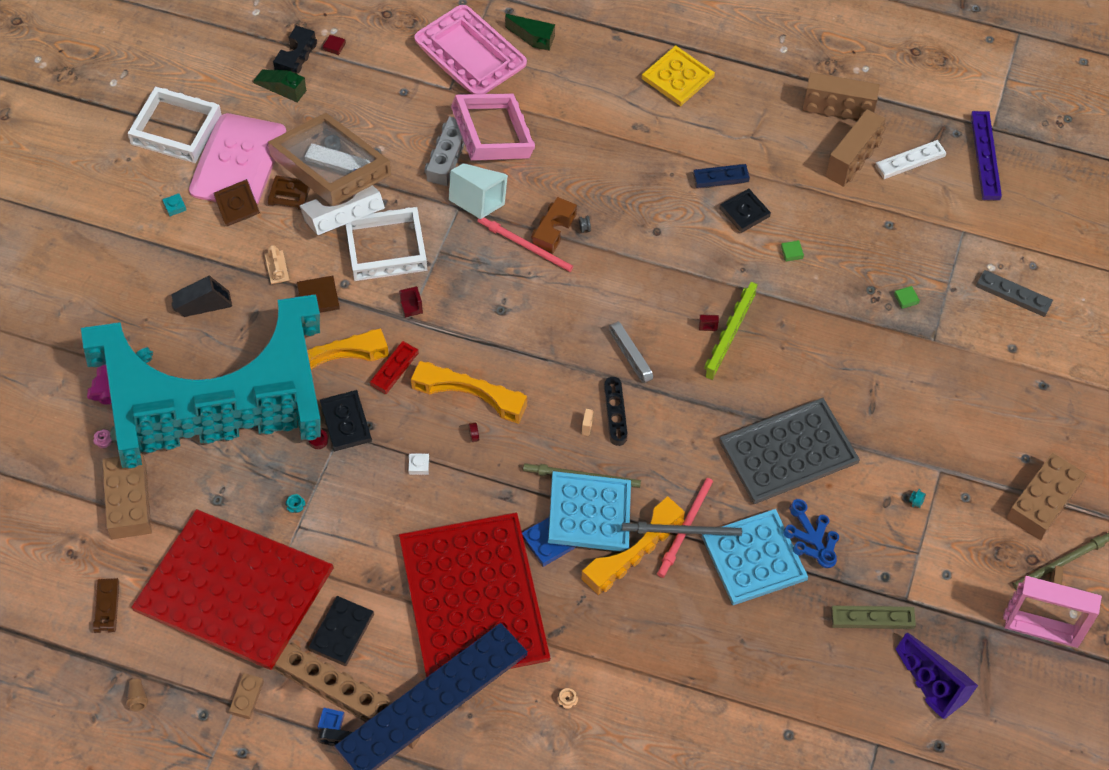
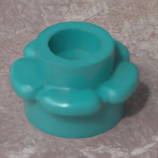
M145 347L136 353L145 363L153 359V351H150L149 347Z
M921 489L917 492L913 491L909 502H912V507L920 508L925 500L926 493L921 492Z
M298 494L289 496L286 501L287 510L291 513L301 512L304 509L305 500Z

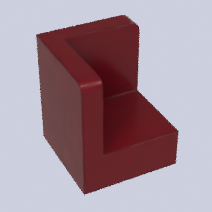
M418 287L400 290V303L405 318L423 314L422 300Z

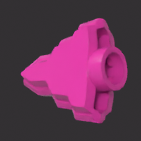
M102 365L97 368V376L92 380L91 387L88 388L87 398L99 401L104 405H109L112 403L107 367Z

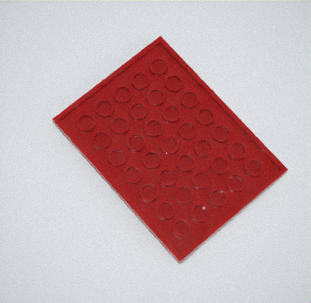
M196 509L131 608L139 614L272 670L334 567L329 562Z
M517 512L399 534L426 678L500 623L528 652L525 658L510 669L550 661V653Z

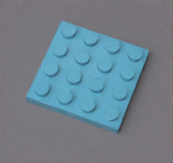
M553 471L548 543L622 552L628 550L629 531H622L621 525L622 523H630L631 480Z
M776 509L722 526L742 528V536L702 534V539L732 605L808 580V575L799 556L793 552L794 546L791 540L783 534L785 527Z

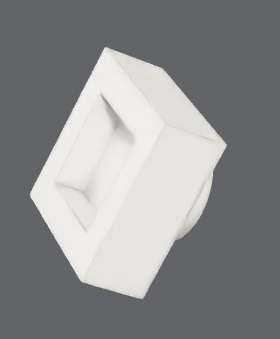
M409 454V475H429V454Z

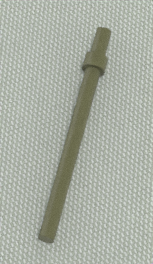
M524 463L523 471L539 473L541 476L552 475V472L555 471L631 480V487L640 488L641 480L554 468L548 467L547 464L533 465Z
M1109 532L1101 537L1096 536L1091 539L1090 543L1027 576L1039 579L1051 573L1056 565L1062 567L1094 549L1098 550L1104 547L1105 543L1109 542ZM1022 578V579H1020V580H1018V581H1016V582L1013 583V587H1014L1016 590H1017L1018 583H1019V582L1022 583L1023 580H1024V578Z

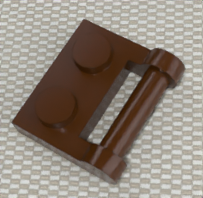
M275 175L268 197V205H283L301 210L300 205L306 203L310 188L297 178ZM277 195H283V196H289V197H296V198H299V201H297V200H290V199H284V198H278V197H276V196H277Z

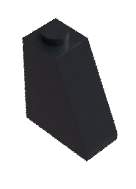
M210 275L171 294L174 311L184 317L232 307L229 290Z

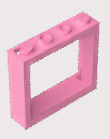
M514 94L455 95L451 109L471 160L530 158L535 149V143L530 136L529 128L526 126L524 115L520 111L519 103L516 101ZM506 108L520 143L481 144L468 109Z
M1025 576L1023 582L1018 583L1012 600H1009L1008 607L1005 608L1003 620H1006L1005 629L1078 648L1099 615L1102 596ZM1025 597L1082 613L1075 625L1019 611Z

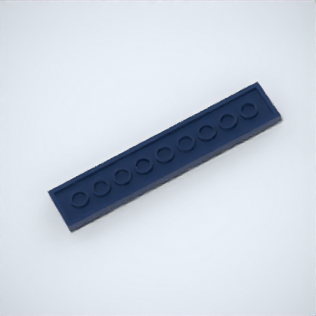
M502 623L498 624L334 746L336 752L351 770H376L525 658L528 654L527 650Z

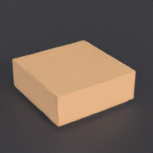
M586 409L582 435H590L593 410Z

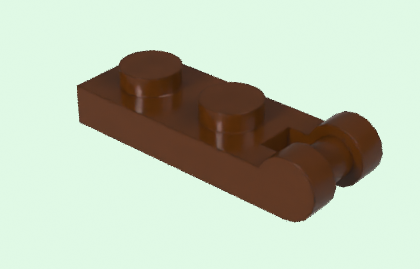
M118 578L97 580L95 619L93 622L94 633H101V631L116 632L120 583Z

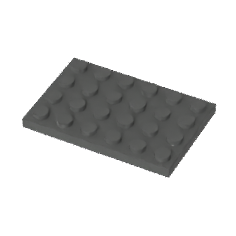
M824 398L719 438L721 446L753 504L856 465L860 461Z

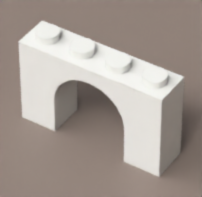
M373 185L353 195L350 201L337 206H323L317 199L300 205L305 222L317 235L385 208L380 192Z

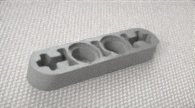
M618 321L609 325L613 339L641 382L646 383L653 380L650 367L622 324Z

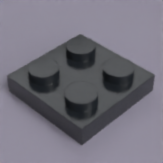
M750 189L720 204V210L741 233L764 221L771 215V212Z

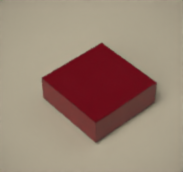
M330 34L323 45V51L339 55L346 44V40Z
M700 315V331L718 330L719 315Z

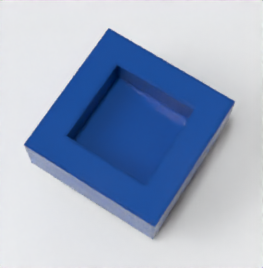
M323 708L318 730L321 728L340 730L345 716L344 712Z

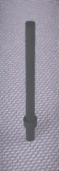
M639 521L638 523H622L621 525L622 531H636L638 534L660 532L742 536V528L662 525L647 524V522Z

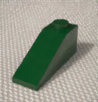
M510 14L505 15V28L532 47L550 51L555 37V24Z
M262 69L253 80L254 84L297 103L307 91L305 77L291 71Z

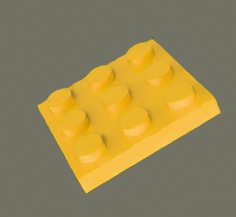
M676 45L642 74V80L679 106L687 102L715 77L714 71Z

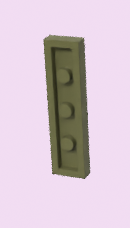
M832 606L831 608L832 628L915 629L916 627L914 607Z

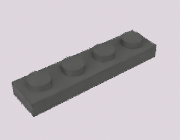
M987 270L983 271L976 285L979 289L1043 317L1046 316L1053 302V299Z

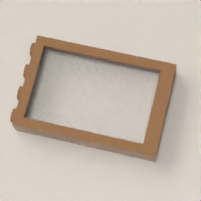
M327 113L268 141L270 156L332 206L391 175L390 160Z

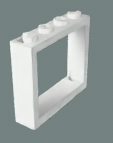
M155 86L128 132L130 143L134 146L196 163L207 144L216 122L222 115L220 105ZM160 101L208 115L191 146L142 132Z
M417 207L372 213L346 224L354 281L427 271V260ZM414 221L419 255L357 264L352 230Z

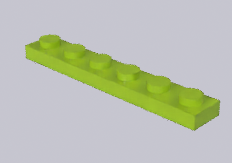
M750 282L748 288L745 287L741 294L742 300L741 302L737 301L734 308V316L730 315L726 324L728 326L727 329L721 332L719 345L715 344L713 348L712 359H708L704 369L707 370L706 378L713 380L756 295L758 284Z

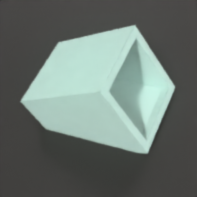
M463 163L451 170L449 200L482 219L505 205L508 175Z

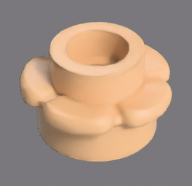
M565 688L559 692L557 701L559 705L569 709L577 704L578 697H576L574 690Z

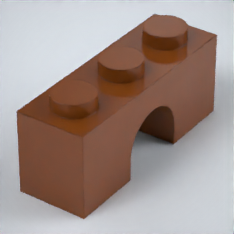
M559 197L556 198L554 203L551 202L548 207V213L546 216H542L538 229H534L531 239H533V244L553 255L561 241V231L554 227L564 226L569 229L577 216V205Z

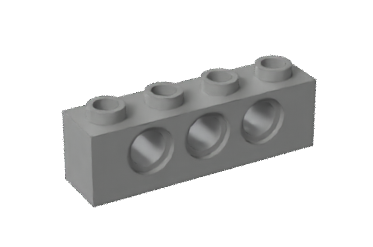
M449 116L447 123L443 124L442 134L437 138L436 148L432 150L430 155V162L426 163L424 173L427 175L428 182L448 186L451 170L456 167L465 143L454 117Z

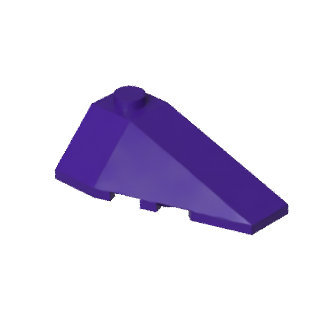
M909 633L904 635L896 647V651L907 670H910L914 676L915 684L924 693L928 706L943 719H946L964 705L978 687L964 672Z

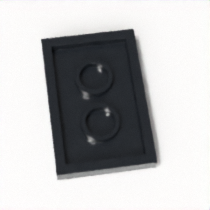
M357 390L320 399L334 452L372 442Z
M337 596L313 638L309 651L347 666L374 616V611Z

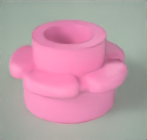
M105 429L97 431L94 434V444L100 448L110 446L112 443L110 431Z

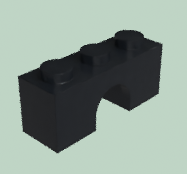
M296 25L289 36L290 49H293V51L280 50L273 61L274 70L300 73L303 63L308 60L311 50L315 49L317 45L315 31Z

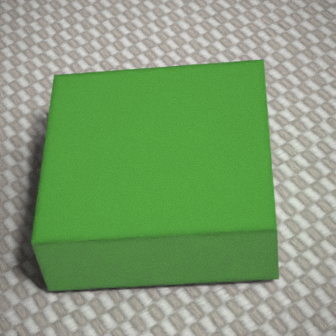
M799 240L781 243L785 261L804 258Z
M912 286L896 290L894 293L901 309L919 304L920 300Z

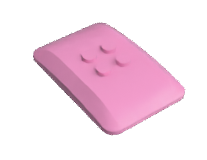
M467 5L455 7L415 34V42L422 50L471 94H486L527 65L526 57Z
M226 113L221 115L213 128L189 187L190 195L198 199L216 202L214 192L247 179L258 205L276 161L270 156L268 141L286 133L285 126L280 123Z

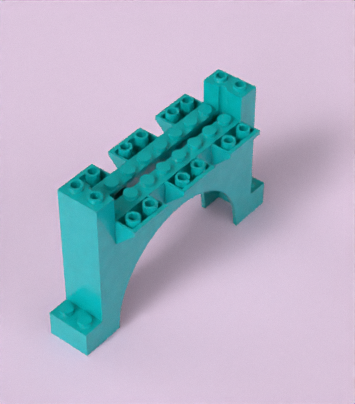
M316 294L278 300L277 325L266 348L257 358L243 368L212 379H183L167 375L152 368L131 349L122 331L121 322L81 328L87 366L101 367L106 365L117 446L122 468L131 469L142 465L140 450L141 452L152 453L160 449L172 450L179 447L180 437L191 438L199 435L200 443L210 444L218 440L229 441L239 437V428L249 429L258 426L259 434H272L282 430L291 431L297 428V421L301 440H314L317 437H321L320 414L304 335L313 336L320 333V312Z

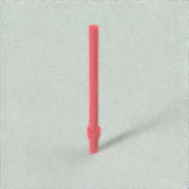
M485 217L482 219L478 218L477 222L488 227L489 231L501 234L568 272L572 271L573 265L501 227V224L498 222L490 221Z
M705 479L682 525L691 526L713 483L712 479ZM678 533L669 551L665 553L662 558L663 563L657 573L659 577L664 578L669 567L674 564L676 560L675 555L686 534Z

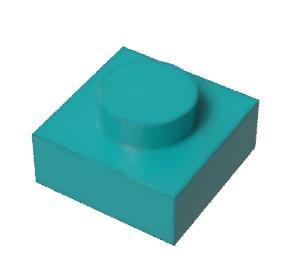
M180 193L162 199L169 217L187 211Z

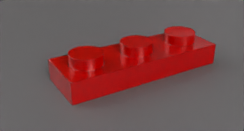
M402 341L370 381V386L387 394L419 354L418 349Z

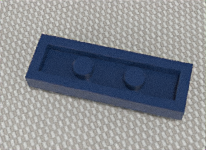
M746 164L693 170L696 188L746 183L750 179Z

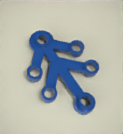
M795 499L790 505V513L794 517H798L806 533L796 529L793 525H787L783 534L789 539L796 537L814 545L816 550L806 546L804 542L798 541L793 547V552L797 555L807 554L816 558L818 563L824 568L834 567L837 562L834 547L839 540L838 533L830 531L827 534V545L825 548L821 541L825 528L830 522L829 518L826 515H820L816 520L817 529L815 531L805 514L807 510L806 502L801 499Z

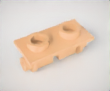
M270 246L268 253L265 254L271 284L289 281L283 250L279 251L276 246Z

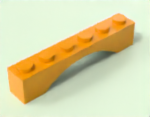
M381 328L369 330L359 335H352L343 340H335L329 344L315 346L307 350L311 370L322 363L340 358H357L372 362L389 356L388 346Z
M419 361L411 378V385L414 390L429 395L445 391H459L472 394L490 404L500 418L517 424L520 423L527 407V395H524L522 392H514L501 385L496 386L482 379L471 378L467 374H459L449 368L435 366L430 362Z
M667 496L654 507L650 524L682 525L684 523L685 511ZM646 532L639 542L630 549L618 555L596 558L582 570L581 580L597 595L603 591L607 592L615 580L622 579L631 566L635 567L638 565L642 557L646 553L650 554L655 549L656 544L660 541H665L670 533Z

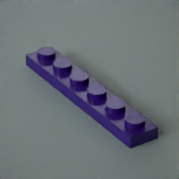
M972 111L971 122L982 200H1001L1002 193L990 111Z

